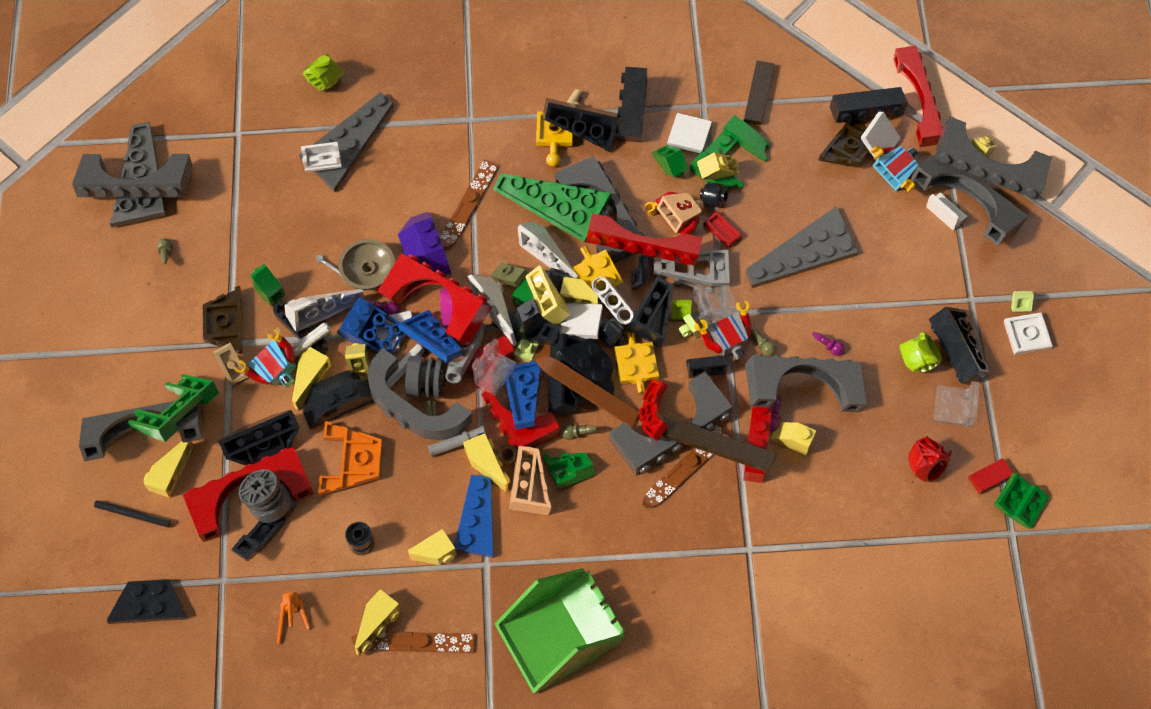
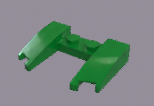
M734 115L712 144L704 152L701 151L690 163V171L702 179L697 161L713 153L728 155L737 144L766 162L768 155L764 154L765 147L769 148L770 143L746 122ZM734 175L716 180L703 179L707 183L723 184L727 190L733 186H737L738 190L744 187V184Z
M182 374V380L178 382L179 384H172L170 381L165 384L166 389L180 395L176 401L161 414L136 409L134 414L138 417L137 421L130 420L128 423L131 427L145 435L166 442L179 430L176 425L177 422L181 421L198 403L207 405L219 394V391L212 380Z

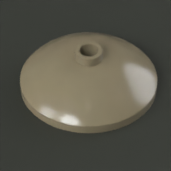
M373 239L356 241L349 245L340 256V275L344 282L352 288L362 290L379 288L395 264L394 255L390 248L380 241Z

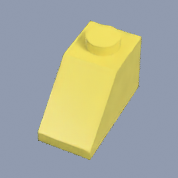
M564 277L560 295L565 303L598 304L597 294L582 279Z
M355 343L351 346H346L345 359L349 371L356 374L368 373L369 358L366 344Z
M781 422L780 427L773 432L770 440L806 456L814 441L816 430L800 423Z
M443 529L408 550L412 560L435 565L447 564L457 555L455 547Z

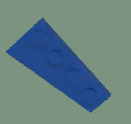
M430 310L399 323V329L446 363L462 356L460 346L452 337L447 335L444 327L441 328L437 318L432 317Z
M537 361L503 367L515 429L535 426L541 368Z
M471 475L454 545L457 552L493 558L491 478Z

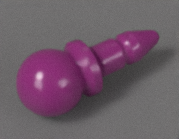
M367 301L388 315L397 314L400 310L395 302L387 303L384 301L382 304Z
M812 333L814 338L824 344L826 350H830L833 355L840 356L845 352V345L841 341H835L834 338L830 340L820 333Z
M780 395L776 397L777 400L773 403L770 432H775L781 425L780 419L782 416L778 415L781 406Z

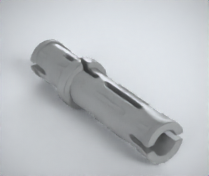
M483 426L468 432L465 430L462 431V434L427 445L430 455L433 457L434 455L463 446V442L484 434L485 430Z

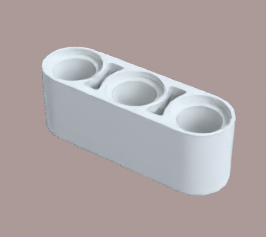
M597 277L592 283V288L597 296L620 323L628 324L634 317L632 307L607 277ZM603 280L606 283V289L599 290L596 286L597 281ZM610 295L618 297L616 305L609 303L608 297ZM622 310H628L630 312V318L622 319L620 316V312Z

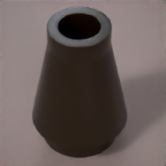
M506 444L498 448V458L502 463L510 464L515 461L517 450L514 446Z

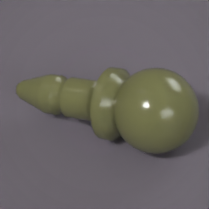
M162 238L158 241L157 248L158 253L161 255L162 263L166 264L168 255L171 254L172 243L169 239Z
M751 328V336L758 342V348L761 349L765 356H773L777 351L776 345L770 342L768 338H763L758 331Z
M568 424L562 428L561 433L565 439L572 440L575 437L580 438L581 434L592 433L598 428L592 425L580 427L578 424L574 426Z

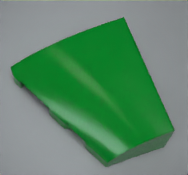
M561 453V457H549V454L542 455L558 489L595 476L593 463L586 453Z

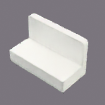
M939 193L937 196L932 194L929 197L926 207L953 231L967 219V215L943 194Z

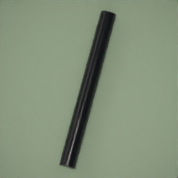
M96 500L94 503V508L167 528L171 524V520L99 500Z

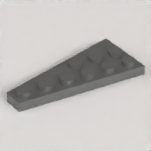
M380 92L313 144L338 142L342 168L313 171L334 192L337 190L340 181L346 177L349 168L355 164L367 146L370 137H373L379 124L384 121L393 108V103L383 93ZM301 153V154L299 155V157H300V160L302 161L303 155H302V153Z
M150 122L132 125L127 143V154L124 157L125 163L120 175V179L125 180L142 178L158 170ZM117 197L116 203L113 206L114 212L110 219V226L112 228L166 216L163 197Z
M834 207L748 267L745 273L751 287L755 288L857 256L858 252L837 207Z

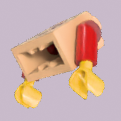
M667 192L656 199L655 203L647 202L645 205L646 211L649 210V216H654L658 210L676 234L680 233V235H690L696 229L700 221L701 210L704 208L703 202L701 200L694 201L689 193Z

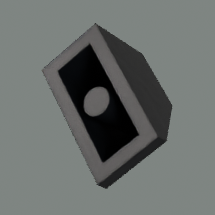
M533 298L517 307L511 321L517 342L544 326L545 322H549L542 317L536 300Z

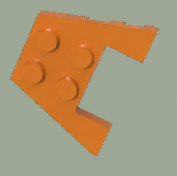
M325 421L324 440L343 441L340 476H319L318 494L325 495L380 479L382 439L361 432L357 433L349 430L347 427H340L332 422Z

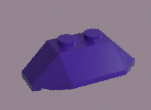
M425 212L410 217L398 234L405 255L409 256L411 254L419 259L418 263L420 264L423 262L433 267V272L439 270L446 276L450 275L451 270L430 214Z

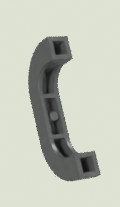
M384 348L373 358L368 371L371 396L388 418H394L403 429L407 428L414 434L426 439L442 440L458 435L472 423V412L458 402L442 415L428 416L423 414L387 386L389 377L399 368L398 359Z

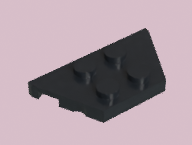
M592 338L567 346L556 352L572 370L611 395L614 394L617 364Z
M169 579L129 581L108 616L107 623L120 624L187 619V615Z

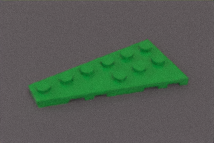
M501 173L493 188L496 192L585 243L592 213L601 215L612 196V193L503 173Z

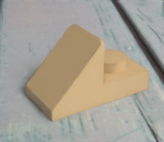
M231 343L213 351L231 386L248 378L244 371L240 373L234 369V366L242 369L243 366L238 362L239 358Z

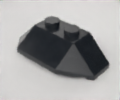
M346 370L312 385L303 409V414L309 428H315L324 424L325 421H331L374 402L370 393L368 378Z
M291 409L270 415L242 427L218 442L227 460L242 465L255 464L266 456H273L284 448H291L300 427Z

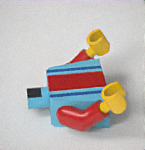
M875 146L869 151L875 155L874 159L877 160L873 167L895 191L900 187H904L909 194L915 187V183L910 179L915 172V168L918 166V163L914 160L918 156L917 150L910 148L906 151L902 146L898 148Z
M274 327L277 335L274 336L270 331L268 332V338L273 341L248 363L250 367H246L244 360H238L244 367L239 369L234 366V369L240 373L244 371L246 376L261 384L278 385L282 383L285 387H289L294 383L290 373L296 368L294 364V348L284 336H280V329Z

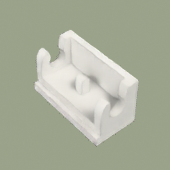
M338 142L301 146L305 172L342 168Z

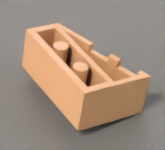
M519 446L509 509L549 515L551 504L543 475L544 471L540 452L537 448Z

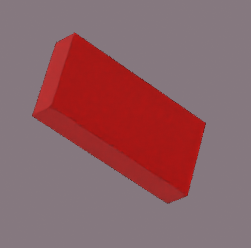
M718 211L703 221V225L728 249L742 238V234Z
M1002 458L969 475L968 479L977 492L981 494L1009 479L1013 472Z

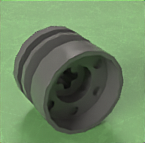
M410 356L406 369V395L420 397L424 388L427 397L431 398L434 392V398H441L446 381L445 362L438 358L435 366V359L430 357L428 365L425 366L424 357Z
M261 469L251 473L244 479L239 488L241 501L250 509L255 518L262 523L277 521L286 514L292 503L291 494L274 472Z

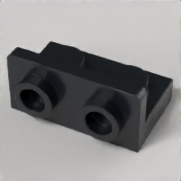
M723 355L686 360L689 378H695L703 372H706L708 376L727 374L728 361L727 357Z

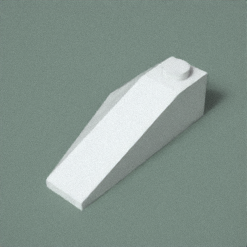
M534 221L518 226L519 245L548 267L564 272L565 277L578 279V275L544 226L538 225Z
M469 275L468 278L474 295L480 294L488 299L486 303L492 306L488 316L506 335L513 346L517 345L502 295L504 290L499 282L496 283L491 277Z
M356 289L292 300L285 305L286 317L295 331L298 332L351 308L359 297L364 299L363 290Z

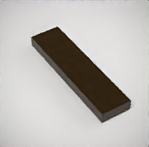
M756 61L744 116V122L762 124L774 63Z

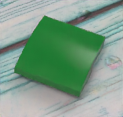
M1012 473L994 505L1017 523L1031 529L1048 501L1049 496L1037 485H1030L1018 473Z

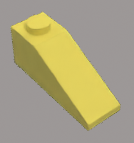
M539 265L525 276L542 317L552 324L558 325L570 316L565 301L542 266Z
M311 347L306 352H303L299 358L292 398L294 407L297 410L307 400L312 385L320 382L331 367L329 357Z
M181 441L151 467L144 477V485L148 491L171 497L193 450L194 445L192 441L185 443Z

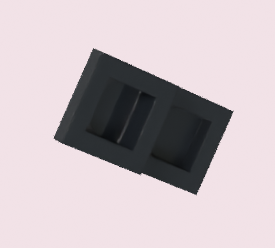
M643 254L638 256V268L632 271L633 290L644 285L652 271L654 257Z

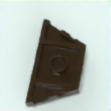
M859 121L847 122L819 155L818 160L858 167L870 153L861 140V136L867 129L865 124L861 125Z
M236 286L232 292L226 295L223 293L215 300H210L203 304V340L218 347L231 343L236 353L243 354L241 287Z

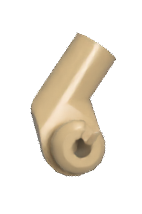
M575 89L567 103L580 105L578 100L582 96V92Z

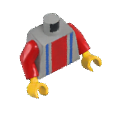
M744 301V309H741L740 303L737 302L736 308L738 311H741L740 315L737 312L709 326L706 320H700L702 328L697 323L694 324V329L701 332L700 336L707 349L724 357L733 354L737 361L747 356L744 348L747 347L748 340L751 338V321L749 313L746 312L749 309L747 301Z

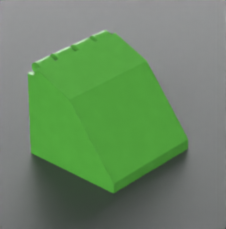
M581 568L537 579L494 623L533 694L543 691L593 663L623 641L622 639L626 632L619 621L614 624L612 623L617 617L609 603L602 606L606 598L598 586L594 589L591 588L596 582L590 571L585 572Z

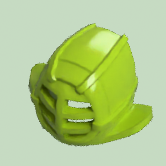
M329 54L320 56L303 70V76L319 91H324L334 86L344 74L336 62L330 58Z
M921 332L920 336L899 345L903 361L912 372H927L942 362V356L931 336Z

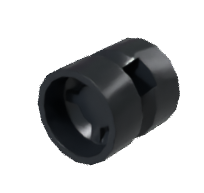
M354 522L347 527L345 537L350 550L356 555L369 554L375 546V540L370 527L363 522Z

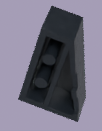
M657 276L627 329L660 348L665 340L673 284Z

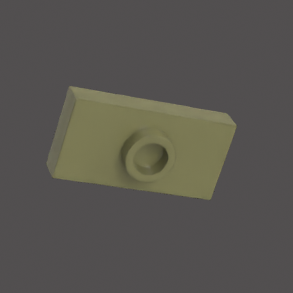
M501 262L490 277L494 281L518 287L525 279V276L528 275L526 269Z

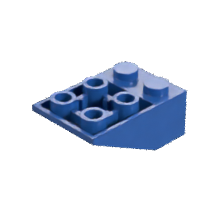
M361 297L355 301L336 332L354 344H366L367 350L376 354L384 348L383 343L389 345V348L384 349L392 354L404 335V332L399 329V321ZM385 319H387V320H389V321H391V322H393V323H395V324H393L392 326H390L389 324H387V323L385 322ZM380 326L384 330L388 329L390 334L382 342L379 337L377 338L376 330ZM392 328H397V333L393 332ZM398 335L396 344L390 350L392 348L391 338Z

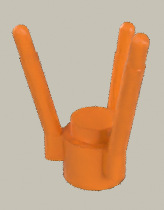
M288 592L282 595L283 602L280 603L281 613L277 644H281L285 610L288 612L289 627H293V612L298 611L299 608L306 628L308 630L311 628L303 607V600L299 599V595L296 592Z

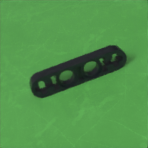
M284 301L277 302L273 307L275 317L298 340L303 338V332H312L314 330L312 326L296 332L293 326L289 325L290 321L285 314L279 312V309L284 310L285 305L288 303ZM321 338L316 343L322 345L323 348H316L315 344L311 348L325 355L328 352V344L324 338Z

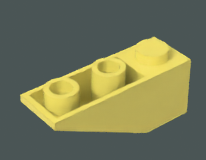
M484 433L463 442L465 452L472 467L484 476L491 478V481L505 492L509 491L508 484L510 480L507 473H503L500 468L503 465L498 455H494L493 450H495L492 439H487Z
M381 589L366 604L355 644L358 656L362 652H367L372 646L373 640L376 637H381L386 630V626L390 622H394L400 615L399 603Z

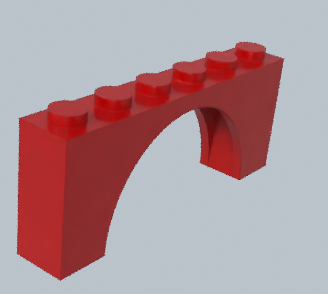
M401 253L378 292L400 305L410 293L426 285L444 286L452 300V316L445 332L468 346L492 309V306L486 303L488 299L480 294L477 296L473 295L474 291L465 285L463 288L459 287L460 283L451 277L447 280L445 278L446 275L439 270L433 272V267L425 262L422 264L418 263L419 259L411 254L406 256Z
M506 335L478 348L466 371L468 374L472 373L474 377L472 381L477 389L480 388L483 392L481 394L485 404L489 403L491 406V415L494 420H499V428L504 436L507 435L509 438L508 444L514 446L517 451L519 446L536 448L560 436V427L551 412L536 416L535 426L516 430L512 412L505 409L494 395L495 379L500 370L508 362L515 359L514 349Z
M294 447L284 448L278 454L266 456L255 464H247L241 470L229 472L218 480L208 481L206 485L192 488L183 494L197 533L203 542L222 534L219 516L225 499L235 488L241 485L248 475L255 471L263 469L274 472L296 500L314 494Z

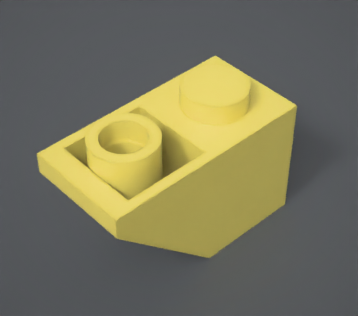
M988 135L974 138L971 142L987 158L998 146L994 143L995 140Z
M713 153L697 161L702 179L716 180L739 174L738 162L734 156Z

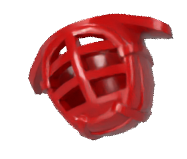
M926 436L917 440L911 448L908 456L909 466L915 477L924 482H933L945 472L953 452L950 450L947 454L942 445Z

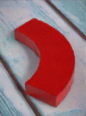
M652 379L644 393V403L640 408L639 418L645 433L653 440L658 441L668 427L661 420L659 414L660 402L668 386L664 382Z

